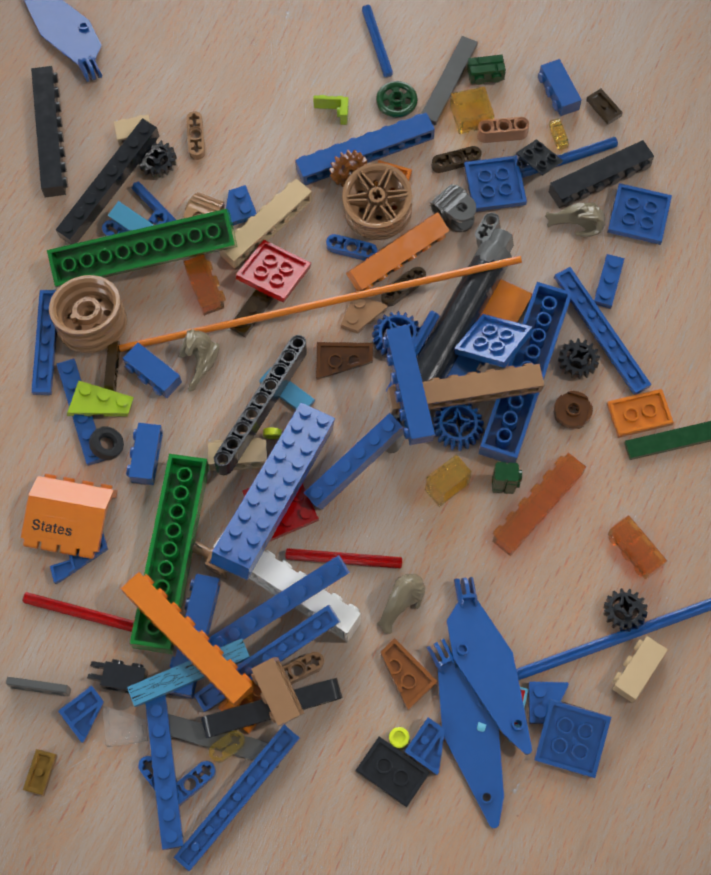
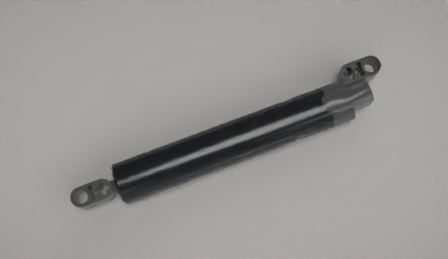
M496 213L486 214L475 232L478 250L468 267L512 258L510 252L514 246L513 235L501 229L499 216ZM508 266L462 276L461 281L417 356L422 382H426L431 378H447L459 356L455 354L454 348L482 315ZM394 415L398 419V421L405 427L404 421L400 420V416ZM404 434L386 452H397L405 440Z

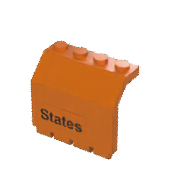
M45 473L44 477L38 476L28 496L20 537L24 538L23 546L38 549L41 542V550L57 552L59 545H61L60 553L76 556L78 549H80L79 557L93 559L95 552L100 550L107 508L111 499L117 498L118 490H113V486L101 484V487L93 486L94 482L82 480V484L75 483L74 478L63 477V480L56 479L57 475Z

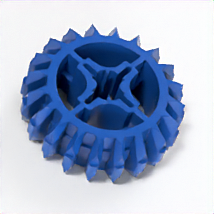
M399 311L397 315L390 312L389 317L384 314L383 320L378 319V325H374V331L372 332L373 344L376 345L377 351L381 350L382 356L386 353L388 355L387 348L384 349L382 343L383 332L387 328L409 326L410 333L413 336L412 341H414L421 328L419 327L418 320L414 321L413 315L408 318L406 312L403 315H400Z
M471 403L468 406L462 404L440 408L441 411H436V417H433V423H435L433 428L436 430L434 433L435 437H439V443L444 441V447L451 445V450H454L455 446H457L458 450L461 451L462 446L469 449V443L474 446L476 440H480V434L484 430L482 428L484 421H481L482 415L477 414L478 409H472ZM454 414L453 419L443 422L448 416ZM457 420H458V424H459V426H460V430H459V431H458V427H457V424H456V421H457ZM469 429H473L470 434L462 437V433L464 431H469ZM447 432L453 433V434L455 435V437H454V436H451V435L448 434Z

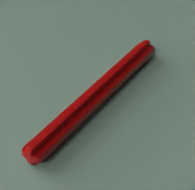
M287 548L285 552L287 560L327 563L340 555L344 564L399 569L402 568L403 561L402 557L292 548Z
M25 592L22 599L25 604L130 632L133 629L134 620Z

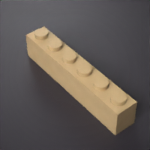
M298 179L288 183L280 194H276L271 202L262 206L254 217L252 216L246 221L244 226L235 230L238 247L220 251V256L234 269H237L253 254L263 240L268 241L312 202V191Z

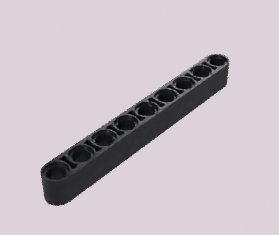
M295 335L289 340L216 452L214 464L219 475H228L233 471L306 357V339L302 335Z

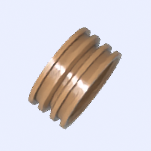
M371 163L355 170L345 182L342 193L344 214L347 223L358 235L371 240H384L397 235L406 227L412 214V190L408 179L400 170L384 163ZM374 181L379 182L377 185L378 187H375V185L373 184ZM396 205L397 209L393 211L391 207ZM363 208L366 211L364 214H362L359 212V210Z
M85 275L73 278L61 285L50 300L49 315L61 341L74 351L94 353L107 349L108 345L120 339L126 329L127 314L118 290L113 283L103 277Z

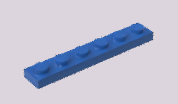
M40 290L32 379L33 395H52L57 331L49 315V304L56 290Z
M75 358L56 364L69 406L78 381H82ZM74 414L72 418L87 466L105 461L95 456L89 446L90 436L96 430L93 416Z

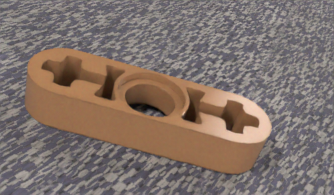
M192 111L186 117L188 149L190 157L199 160L205 156L203 119L199 112ZM194 118L197 119V120H196V125H197V126H194V125H193V119H194ZM195 132L201 134L199 138H192L191 135ZM198 144L199 151L195 153V145Z
M311 652L283 666L284 671L288 673L287 677L291 679L289 680L291 685L319 672L323 668L324 657L319 652ZM312 658H314V660H319L318 666H316L315 664H311L308 666L309 671L306 670L305 665L310 664ZM294 666H299L302 668L303 673L296 676L292 674L291 669Z

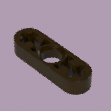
M470 146L436 155L432 159V169L436 173H443L464 167V162L481 160L482 151L477 146ZM458 156L461 158V161L455 163L452 161V158Z
M414 267L392 284L413 280L415 274H421V278L426 277V271L422 267ZM419 286L408 288L407 290H398L396 293L394 291L381 294L382 303L389 307L394 306ZM386 295H389V296H392V295H393V299H392V300H391L390 298L386 299Z
M115 341L108 345L104 388L115 392L118 370L116 369L119 367L120 341Z

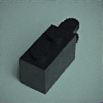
M112 659V662L106 661L105 663L91 661L90 666L95 669H103V674L91 673L88 674L87 679L100 682V686L103 689L129 694L127 687L147 679L148 671L142 664L132 663L130 666L116 659Z

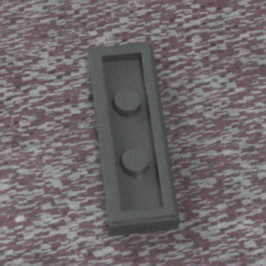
M7 677L6 680L7 686L11 689L67 697L71 693V688L64 684Z

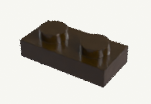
M602 88L587 96L586 101L607 125L622 117L623 112Z

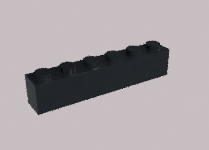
M641 140L551 182L548 192L558 208L568 207L574 201L585 199L591 193L600 192L608 185H615L623 178H630L638 171L647 170L652 165L654 155L644 140Z

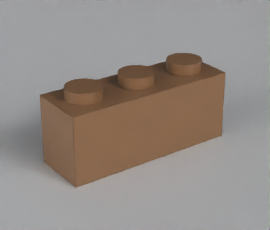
M273 657L251 669L253 672L252 679L256 685H259L262 691L260 693L261 698L265 704H268L271 710L269 714L274 723L280 726L305 714L278 657Z

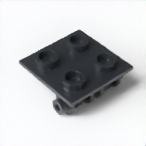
M537 139L516 152V155L519 156L517 160L519 168H525L529 164L542 176L563 162L562 159Z

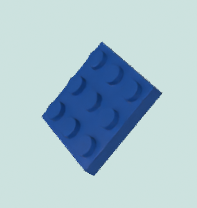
M517 155L464 162L469 194L476 203V212L524 206L527 204L521 171L517 166Z
M619 183L607 233L661 245L672 195Z
M482 314L454 348L455 354L505 368L533 333L532 326Z
M550 699L534 760L595 778L612 717Z

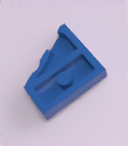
M246 185L229 190L226 209L230 211L233 226L246 222L250 217H254L257 214Z
M568 682L528 683L529 724H544L550 699L561 702L568 688Z
M91 685L58 711L81 743L85 741L104 701Z
M428 717L404 752L438 775L445 729Z

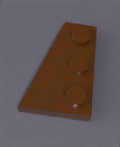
M317 342L316 380L373 363V343Z

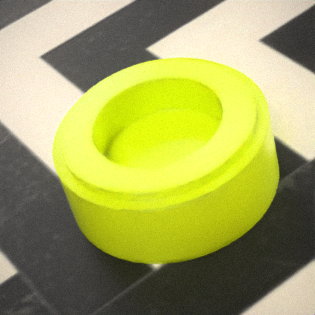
M268 427L263 429V437L267 439H279L282 435V430L279 428Z
M396 727L390 732L389 742L392 746L402 749L408 745L410 736L405 728Z

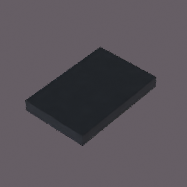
M380 736L355 770V772L406 808L430 774L428 770Z

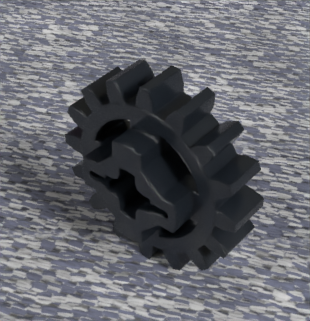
M162 140L159 144L155 142L139 163L141 171L144 170L145 175L151 173L153 178L155 174H158L159 178L162 176V173L168 175L167 171H173V166L176 165L177 157L174 148L170 147L169 143L163 145Z
M577 338L576 343L570 340L569 345H563V349H560L558 362H562L560 369L565 368L564 374L570 372L571 378L578 375V379H581L582 375L588 378L589 372L594 374L595 368H598L599 362L597 361H599L600 356L596 355L598 349H592L593 343L587 345L586 339L581 343L580 339ZM591 359V364L588 366V361Z
M621 588L619 594L613 591L612 597L608 595L607 602H604L603 608L605 610L603 615L608 616L606 622H613L612 628L619 626L621 632L624 628L631 632V627L637 630L639 624L643 625L644 618H647L648 612L646 610L648 605L643 604L645 598H638V592L631 594V589L624 592L623 588Z

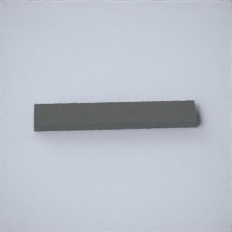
M462 36L421 113H427L432 124L436 125L467 66L468 58L472 57L477 47V41Z
M168 714L172 738L254 761L269 743L234 732L206 738L202 723Z

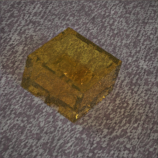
M485 86L451 93L450 108L459 134L468 133L473 129L477 131L482 120L494 119L495 115Z
M456 454L426 477L425 491L440 507L469 485L472 471Z

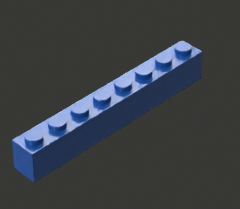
M427 113L417 114L407 120H400L393 125L384 126L373 132H367L360 137H354L346 142L334 144L324 150H317L313 154L303 155L295 160L296 170L303 185L306 186L331 177L329 171L330 168H333L331 162H336L334 157L339 158L341 152L346 154L347 150L351 153L353 150H356L357 153L361 152L366 158L367 163L434 139L435 128Z

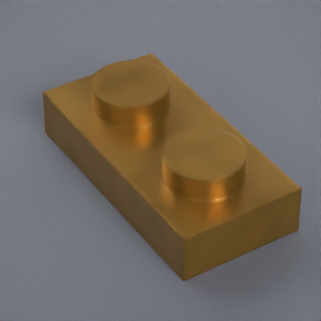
M36 749L23 787L24 791L41 796L45 795L57 758L56 754Z

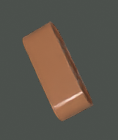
M525 117L482 120L478 126L477 138L483 143L523 140L528 135L530 123Z

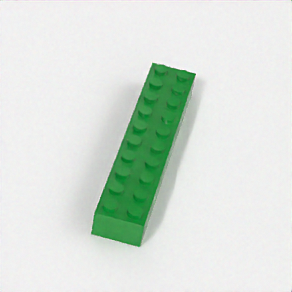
M222 209L49 249L47 254L55 287H60L65 282L79 276L95 275L105 278L238 246L230 211Z
M169 454L144 575L147 574L154 581L152 585L157 590L161 588L168 597L166 599L171 604L175 602L182 610L193 554L192 549L195 544L207 483L209 463L208 459ZM137 608L130 639L132 648L173 655L175 645Z

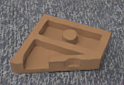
M369 298L353 300L350 302L342 320L341 328L358 334L365 329L366 325L371 324L379 314L387 311V305Z

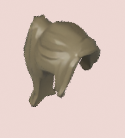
M577 203L560 212H547L545 215L548 219V227L559 223L582 226L586 230L575 233L576 236L580 237L597 235L605 226L603 210L595 203Z
M194 329L187 330L179 353V357L183 358L186 355L191 356L193 353L197 360L194 369L195 375L189 384V391L195 390L200 380L213 367L219 353L218 343L212 342L210 336L205 332L195 331Z
M405 574L398 577V580L395 581L396 584L393 585L392 593L389 596L382 617L377 625L382 627L384 633H392L393 623L407 607L415 603L416 609L421 606V601L425 594V585L419 575Z

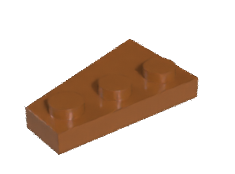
M395 638L380 651L386 667L409 711L438 681Z

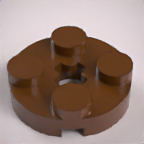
M568 391L566 394L560 395L554 406L555 420L564 427L571 429L583 428L589 422L593 413L592 403H590L585 394L579 391ZM575 406L578 412L573 414L568 408Z

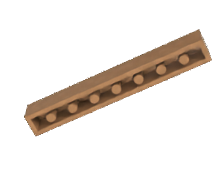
M527 363L522 365V367L516 368L508 366L503 370L497 371L496 369H489L484 373L470 372L464 376L451 375L445 379L431 378L426 382H422L429 410L538 393L545 386L540 364L533 365V363ZM393 384L388 387L386 395L390 413L392 415H399L401 406L400 402H396L395 391L397 389L396 385Z

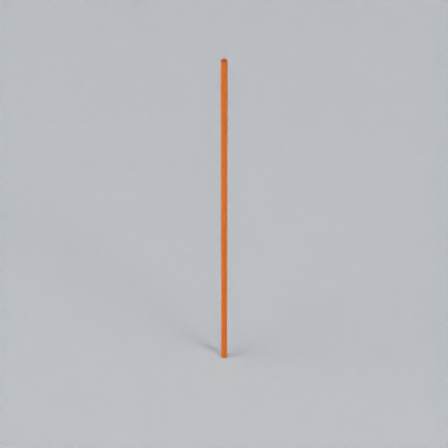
M516 256L193 329L205 333L520 264L522 259L521 256ZM187 330L121 344L119 349L120 352L131 350L137 343L146 347L185 338Z

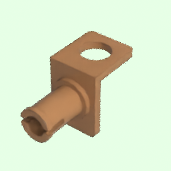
M197 541L195 543L197 546H193L192 552L206 559L205 566L207 570L226 579V572L211 563L213 549Z

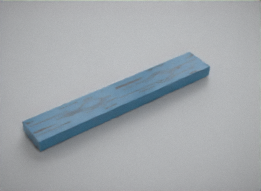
M242 638L220 647L224 652L222 656L227 661L231 659L235 664L243 662L250 657ZM187 661L127 687L134 707H138L201 680L205 676L190 661Z

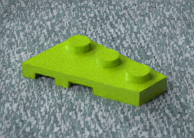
M78 381L67 416L78 414L84 416L128 417L134 397Z

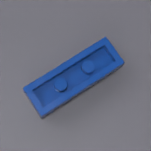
M610 254L606 255L594 299L598 306L611 309L625 258Z

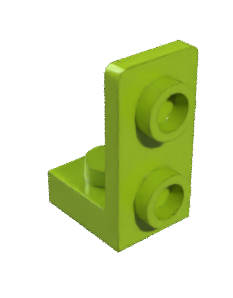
M313 96L314 108L337 109L340 125H347L349 97Z

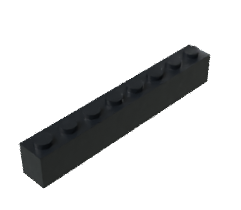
M52 66L31 68L41 190L45 198L66 195L68 180L67 177H64L67 167L66 162H63V157H66L65 148L61 144V142H64V135L60 131V127H63L61 116H59V112H62L61 104L57 99L60 98L59 87H56V83H59L57 72L54 73Z
M144 118L140 120L56 228V232L61 239L70 245L79 242L160 137L156 126Z

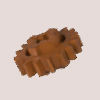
M347 150L346 154L341 152L339 158L334 157L336 162H331L333 168L329 169L330 176L337 185L340 184L344 187L348 177L358 168L367 165V160L361 152L357 153L356 150H353L352 153Z

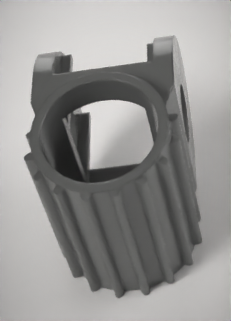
M451 184L430 202L433 214L438 212L446 226L451 230L466 232L472 228L475 220L476 203L462 187Z

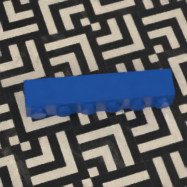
M409 326L386 329L385 336L382 337L384 349L387 348L388 355H386L387 365L391 366L393 372L390 373L391 382L396 385L397 389L395 391V399L397 403L400 402L401 406L399 416L400 420L405 423V428H403L405 440H409V445L431 442L434 439L435 433Z
M389 413L312 484L304 494L317 508L323 509L404 434L403 428L405 427L394 415Z
M196 574L195 579H192L189 590L192 592L190 598L186 599L185 610L187 612L185 618L189 616L196 624L194 628L198 632L202 630L209 636L221 581L220 578ZM177 649L176 656L171 658L170 668L189 660ZM197 681L170 692L169 695L193 699Z

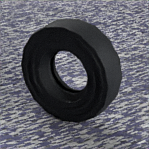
M102 426L91 434L89 446L92 453L98 458L112 460L117 458L123 451L124 441L117 430L108 426ZM109 438L113 443V448L105 449L102 447L100 439Z

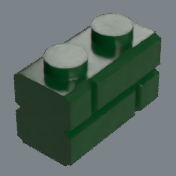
M503 54L468 58L467 70L470 84L481 85L484 82L492 81L498 83L505 80L506 68Z
M495 463L492 475V492L514 494L516 488H520V482H522V470H519L518 463Z

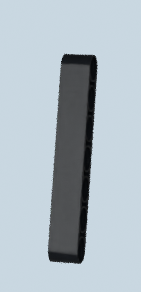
M337 678L294 690L303 710L343 698ZM261 699L201 717V722L206 738H211L254 725V723L258 724L272 719L269 714L271 710L268 704H265Z

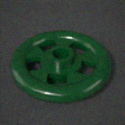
M392 81L384 84L376 95V103L380 111L387 116L395 118L409 115L416 108L418 102L415 89L402 81ZM400 88L406 90V93L403 94L399 91ZM391 89L393 92L387 95L386 92ZM406 99H411L410 104H405ZM388 100L390 105L385 106L383 101ZM394 107H402V110L396 111Z

